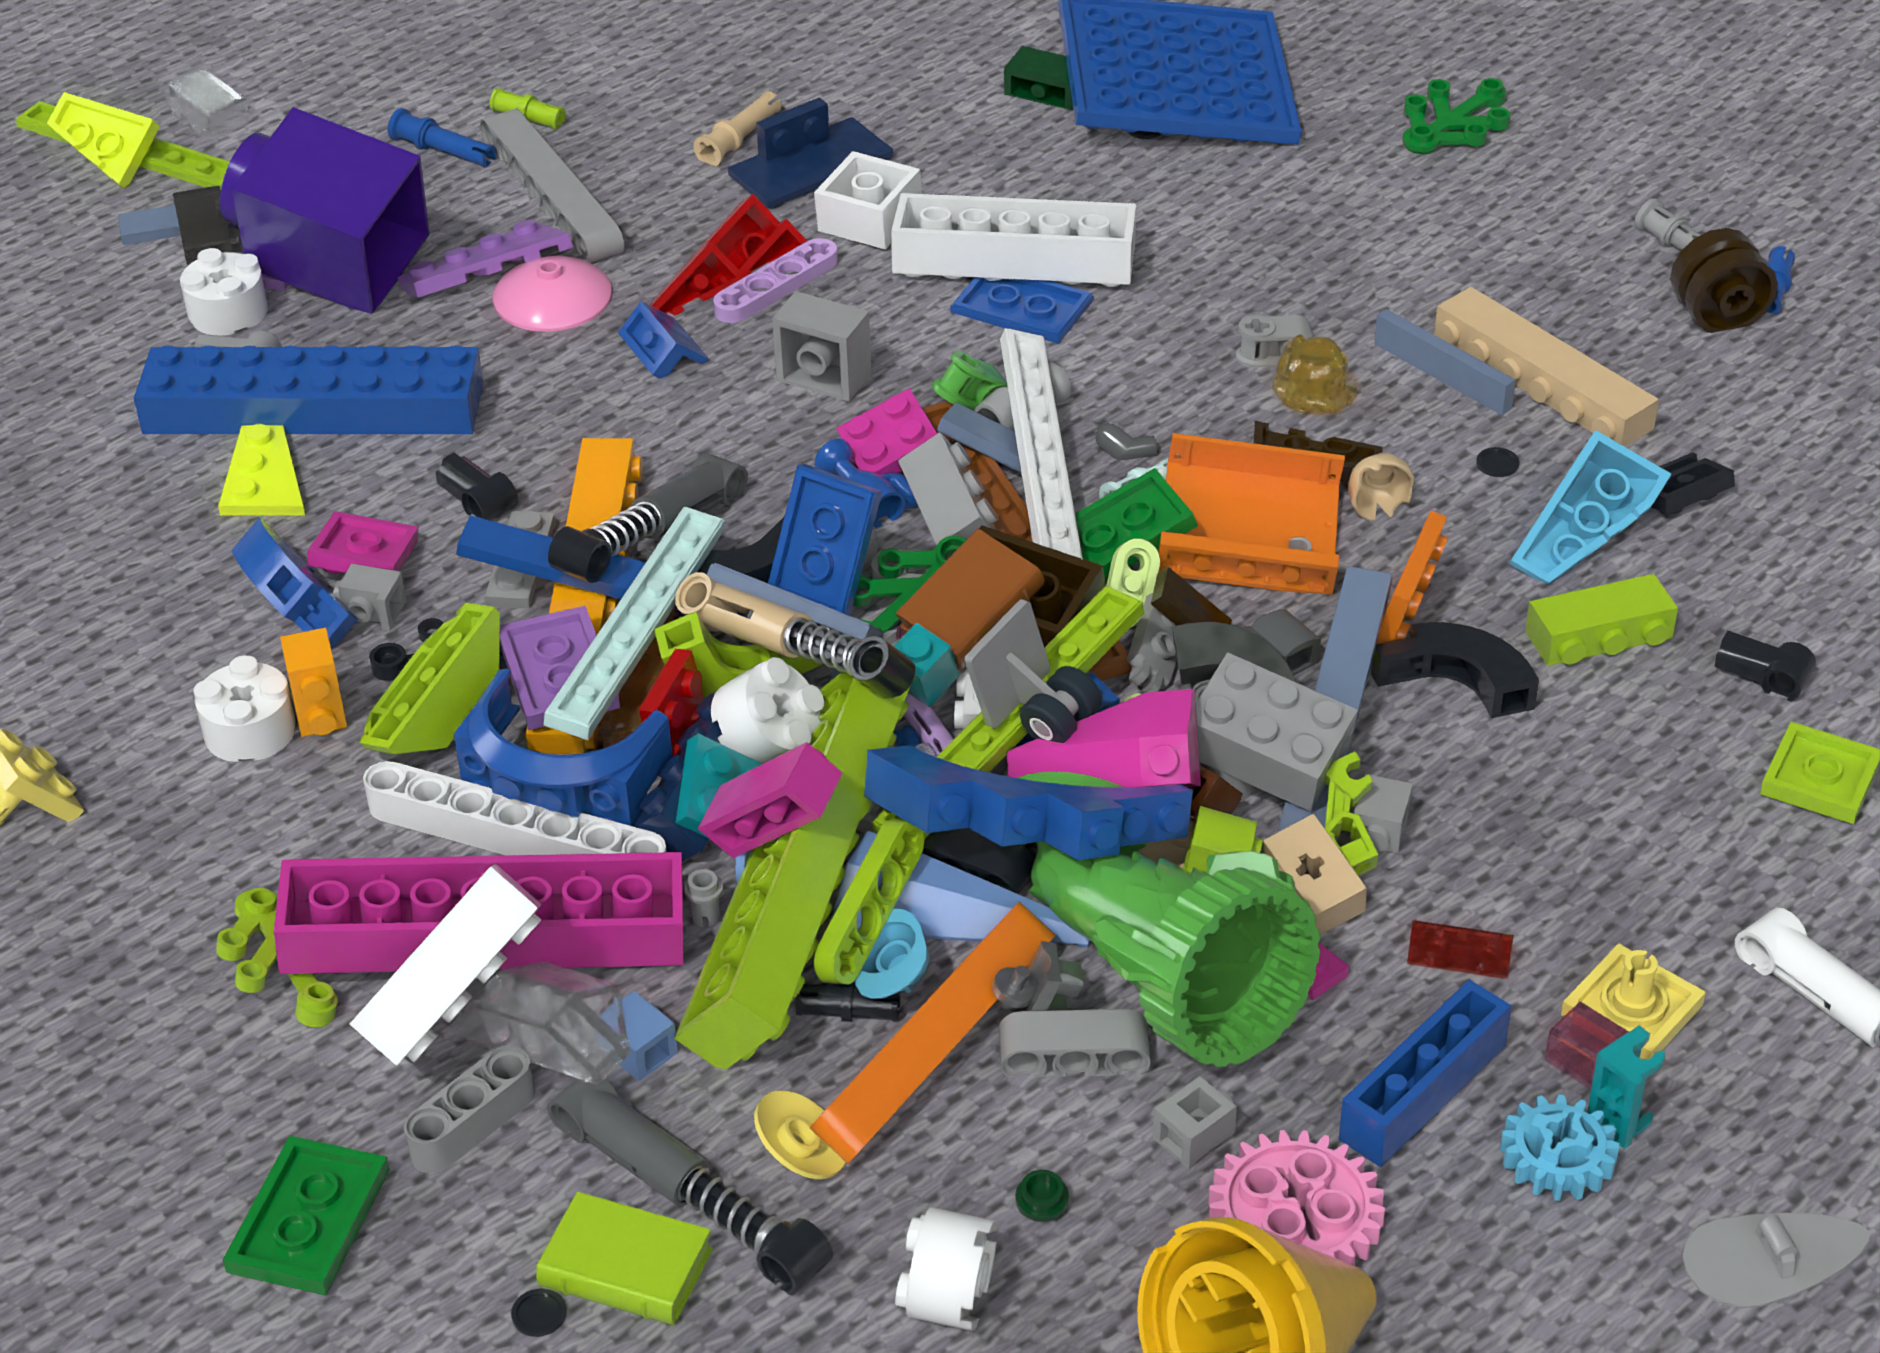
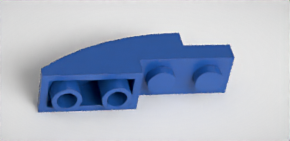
M258 518L231 550L234 558L248 578L285 618L295 622L303 632L326 627L331 649L340 642L358 620L313 574L315 571L310 566H307V563L263 519Z

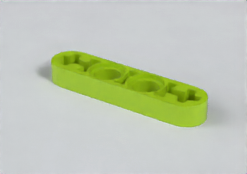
M895 819L886 821L880 828L815 951L814 969L817 977L822 982L850 984L858 977L921 857L924 848V836L921 829L905 820ZM880 870H881V871H882V877H883V879H882V887H881V890H880V892H879V890H878V876H879V873H880ZM859 910H861L862 921L858 932L857 915Z

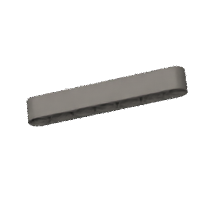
M515 108L480 120V130L484 142H490L491 145L496 147V156L500 161L505 160L508 164L507 169L515 179H521L524 183L522 187L531 198L536 197L539 201V208L547 217L551 216L555 220V227L558 230L569 233L572 246L579 255L583 254L589 263H594L624 252L623 237L616 222L520 110Z

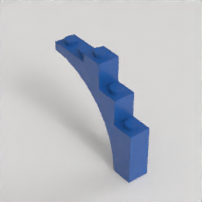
M907 745L868 750L864 797L926 833L970 828L1002 847L1044 841L1076 860L1119 855L1120 846L1188 837L1193 790L1181 784L1154 787H1094L1031 781L964 767L931 756Z

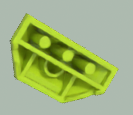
M465 603L457 610L456 617L443 623L421 644L370 711L364 727V735L359 742L365 749L389 754H401L444 749L455 740V731L474 708L499 670L500 613L495 607Z

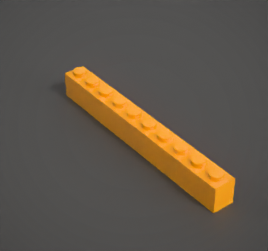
M582 438L566 526L579 531L591 529L631 507L634 500L638 498V485L634 481H642L643 460L642 456H635L633 438ZM629 546L625 551H619L617 555L629 558ZM555 582L549 614L586 606L597 635L619 601L618 598ZM598 725L588 740L547 726L528 730L527 727L528 750L547 754L572 755L588 753V749H597Z

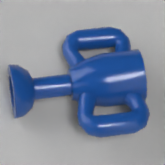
M839 438L830 440L818 451L815 457V468L882 491L874 527L879 528L883 526L878 520L879 518L887 516L891 521H895L902 516L904 509L918 507L905 476L899 473L878 475L871 471L858 470L852 464L853 450L846 440Z

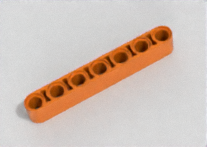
M1019 901L809 1128L848 1164L998 1000L993 993L992 982L999 970L1017 968L1018 966H1025L1027 968L1041 941L1050 942L1056 934Z

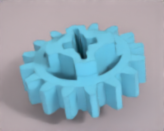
M1561 1094L1558 1095L1556 1104H1549L1542 1095L1537 1096L1535 1108L1521 1102L1518 1104L1517 1116L1508 1114L1506 1118L1505 1129L1502 1131L1500 1151L1504 1152L1503 1166L1505 1169L1516 1168L1514 1181L1517 1184L1525 1183L1528 1180L1533 1182L1532 1194L1536 1196L1546 1188L1552 1190V1196L1556 1201H1560L1563 1191H1570L1577 1200H1580L1583 1197L1585 1186L1598 1193L1601 1191L1603 1179L1611 1180L1613 1177L1619 1152V1143L1614 1141L1615 1127L1613 1125L1602 1126L1604 1113L1601 1110L1591 1114L1585 1112L1586 1101L1582 1099L1574 1106L1567 1105L1565 1096Z

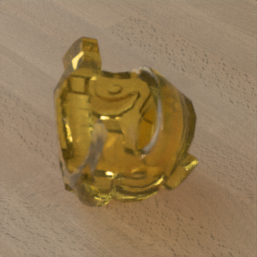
M1299 334L1289 342L1286 352L1278 362L1277 374L1272 381L1273 390L1282 399L1283 405L1298 412L1331 414L1339 412L1341 408L1347 405L1351 406L1357 395V388L1346 385L1348 360L1333 340L1326 337H1310L1305 339L1302 334Z

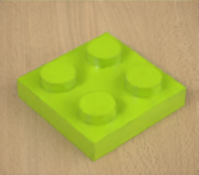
M1791 721L1763 779L1760 794L1854 824L1880 766V749Z

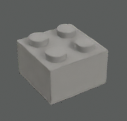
M795 291L773 316L776 380L850 402L872 374L869 311Z

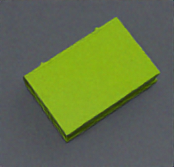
M577 1191L537 1263V1283L539 1286L562 1292L564 1296H576L643 1316L645 1320L650 1318L675 1326V1321L678 1320L713 1251V1247L709 1246L708 1241L711 1236V1229Z

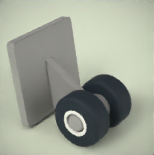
M1020 599L965 656V664L985 723L992 728H997L1017 705L1022 703L1025 705L1020 710V719L1023 727L1034 740L1042 739L1064 743L1077 730L1076 721L1094 715L1102 706V694L1096 683L1086 673L1075 667H1060L1046 683L1042 680L1049 673L1050 664L1031 603Z

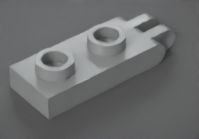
M1153 593L1146 597L1144 603L1145 613L1139 619L1126 659L1132 666L1129 680L1136 686L1143 683L1141 690L1144 693L1163 690L1171 681L1177 661L1172 626L1176 625L1151 605Z

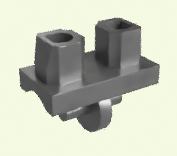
M1041 941L1028 968L1018 966L1017 968L999 970L992 982V990L999 1000L1000 1006L1006 1010L1012 1008L1017 1012L1067 1010L1065 996L1077 997L1083 987L1084 981L1081 964L1079 962L1058 959L1056 943Z

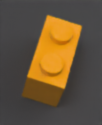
M326 627L281 636L280 640L301 737L313 734L322 736L330 734L334 730L346 728L347 724Z

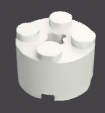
M209 248L199 252L197 255L198 259L188 265L182 272L180 284L187 316L198 331L210 335L235 334L236 330L245 327L249 329L256 326L266 316L268 311L267 298L261 268L255 255L231 252L221 253L219 249Z
M238 656L228 666L213 672L195 685L193 689L195 705L203 738L207 748L215 756L234 762H239L238 759L254 758V761L261 760L278 753L292 740L296 718L287 679L278 669L264 663H258L252 656Z
M774 657L758 664L721 686L712 700L711 718L712 723L718 720L723 734L717 737L720 744L764 764L806 742H811V733L820 724L818 717L820 710L824 707V699L821 691L816 686L809 685L807 680L797 670L787 665L782 659Z
M930 1207L926 1214L921 1215L920 1218L913 1217L906 1240V1250L914 1252L909 1274L902 1272L900 1276L895 1305L905 1307L907 1316L910 1318L974 1331L979 1318L969 1316V1313L973 1308L974 1298H980L982 1293H987L996 1242L986 1240V1233L996 1231L997 1222Z

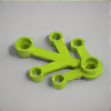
M254 888L238 895L234 907L238 921L233 928L224 929L217 936L216 953L220 958L227 961H237L246 955L247 942L255 932H262L266 939L253 958L240 962L236 967L235 986L246 993H256L265 987L266 975L277 960L274 925L278 895L265 888ZM312 973L288 974L299 992L295 1009L297 1020L303 1025L312 1028L325 1027L331 1023L336 1016L338 998L333 988L327 983L317 981Z

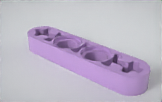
M823 238L809 240L718 292L713 299L715 317L726 323L745 320L836 266L838 261L836 244L831 240ZM788 271H796V272H799V273H797V274H791V275L783 274V273L788 272ZM758 288L770 289L762 292L753 291Z

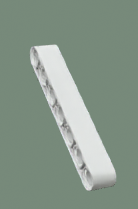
M389 761L379 762L370 766L363 776L369 811L374 818L499 854L556 855L666 852L665 840L654 832L581 813L577 818L560 812L549 811L536 805L492 793V788L404 764Z

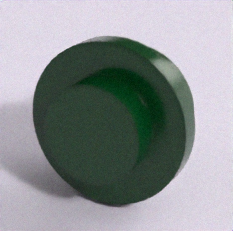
M1035 1170L1028 1173L1018 1185L1015 1194L1016 1206L1021 1214L1031 1220L1051 1221L1060 1217L1066 1211L1069 1204V1191L1056 1173L1049 1170Z

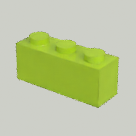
M1649 574L1529 601L1525 632L1547 666L1560 663L1571 665L1578 663L1586 657L1604 653L1616 655L1626 648L1644 644L1655 646L1667 639L1673 638L1678 607L1656 575Z

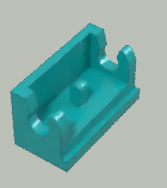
M1640 1025L1597 1053L1587 1109L1588 1114L1599 1110L1604 1113L1602 1126L1613 1125L1615 1127L1614 1141L1618 1142L1622 1149L1629 1147L1632 1144L1633 1137L1647 1129L1652 1122L1653 1114L1651 1112L1643 1114L1639 1119L1646 1079L1662 1068L1665 1059L1664 1051L1654 1053V1056L1650 1059L1640 1058L1641 1049L1649 1041L1650 1033Z

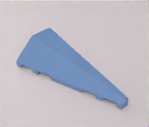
M868 830L847 862L846 873L842 879L832 918L877 836L876 833ZM923 853L893 908L904 909L913 913L921 924L925 939L982 942L1020 901L1056 934L1050 941L1051 943L1078 944L1080 948H1088L1092 942L1067 926L1055 915L1051 908ZM880 870V873H879V876H878V890H879V892H880L881 887H882V879H883V877H882V871H881V870ZM859 910L857 915V930L861 926V910Z

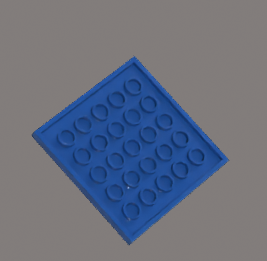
M1058 0L1076 125H1082L1090 129L1104 127L1122 129L1126 132L1149 131L1158 132L1162 135H1194L1202 139L1217 137L1233 139L1238 142L1251 140L1299 145L1302 131L1272 11L1155 0Z

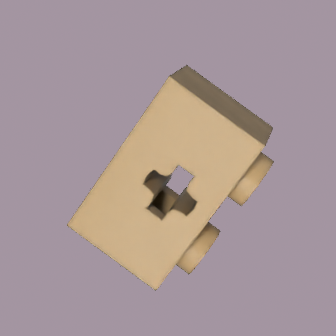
M1314 814L1263 840V854L1278 860L1279 871L1286 872L1293 877L1296 894L1310 904V909L1316 917L1315 925L1319 929V934L1335 928L1366 911V886Z

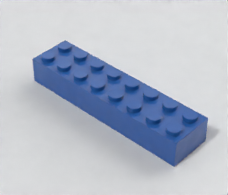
M162 346L150 348L134 395V402L142 434H239L242 425L255 424L283 425L285 434H473L483 388V376L478 347Z

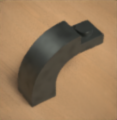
M1197 622L1172 626L1181 685L1211 680L1227 652L1296 682L1291 669L1279 652L1264 639L1246 629L1219 622Z

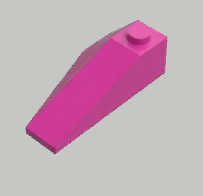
M1195 689L1146 692L1077 721V730L1064 743L1035 739L1007 751L1008 777L1018 778L1039 772H1071L1104 779L1123 787H1154L1178 784L1185 787L1201 786Z

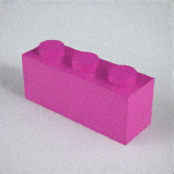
M806 742L720 785L698 829L729 856L735 858L820 818L837 786L842 772L827 760L821 751Z

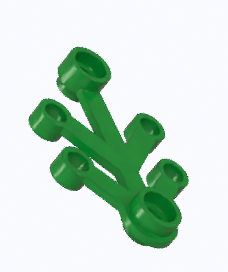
M1496 78L1482 80L1481 84L1476 88L1475 95L1450 111L1448 103L1450 83L1442 79L1430 81L1428 83L1427 98L1432 101L1436 121L1430 125L1426 124L1424 115L1427 110V99L1424 96L1418 94L1407 96L1404 102V114L1409 116L1411 128L1403 133L1402 142L1404 146L1415 154H1429L1439 145H1484L1488 129L1502 131L1509 127L1511 113L1508 109L1499 107L1505 103L1506 89L1503 86V82ZM1482 107L1491 108L1487 116H1470ZM1464 129V132H1446L1448 130Z
M955 535L947 536L936 545L934 550L901 552L894 548L883 550L878 556V571L881 576L887 579H869L861 576L858 589L864 588L868 592L863 595L856 594L853 605L865 607L871 604L874 598H898L872 622L867 620L861 621L882 630L881 633L883 634L892 630L901 621L897 617L896 612L953 555L966 539ZM890 560L898 562L893 567H888L884 563ZM904 569H928L920 577L897 578L903 574Z

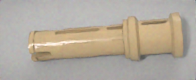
M766 91L731 120L718 121L713 126L710 134L700 135L694 141L693 148L697 158L700 161L718 166L724 160L726 153L730 150L737 151L742 146L743 138L756 128L757 122L769 118L781 110L780 99L769 105L768 102L777 95Z

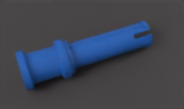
M405 108L395 110L388 123L390 139L395 141L400 139L414 143L415 147L420 150H427L430 147L478 164L483 168L492 163L486 160V157L496 159L497 150L495 146L441 128L436 120L430 117L421 119L413 116Z

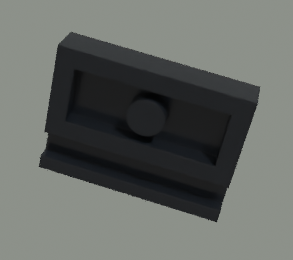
M1694 452L1665 463L1659 467L1671 473V476L1651 508L1662 514L1670 515L1679 513L1684 507L1700 500L1712 499L1717 496V493L1735 486L1734 470L1707 458L1697 460V454Z

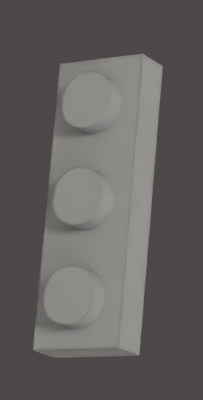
M512 511L507 525L551 537L555 526L554 513ZM494 566L485 594L486 606L530 609L539 577Z

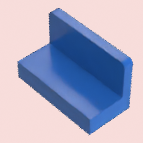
M640 301L618 331V334L650 373L659 379L668 376L683 355L700 364L707 362L709 359L675 318Z

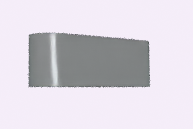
M1135 1010L1020 1011L1005 1016L1000 1022V1067L1002 1072L1009 1078H1014V1074L1033 1073L1034 1077H1063L1065 1072H1085V1076L1117 1075V1071H1137V1075H1142L1149 1069L1151 1063L1148 1024L1144 1015Z
M503 1046L491 1051L406 1118L404 1124L405 1136L411 1163L416 1169L425 1173H436L445 1170L528 1106L534 1098L535 1088L529 1055L525 1050L517 1046Z

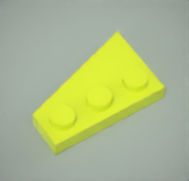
M63 92L47 122V125L123 189L131 183L160 128L153 119Z
M255 424L241 426L218 505L220 516H305L283 425Z

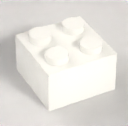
M852 151L814 192L818 231L886 250L891 244V230L900 194H922L920 169Z

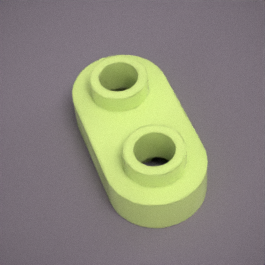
M1132 539L1120 545L1114 552L1106 586L1143 601L1144 606L1146 597L1154 591L1160 567V557L1156 548L1150 542L1143 539ZM1129 556H1135L1139 559L1140 568L1138 571H1133L1129 568L1127 564Z

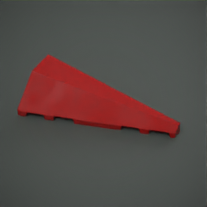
M752 194L735 207L649 305L666 314L670 313L676 316L684 312L683 305L697 298L706 301L714 297L718 292L750 275L751 271L776 260L807 242V239L787 218L779 222L758 198Z

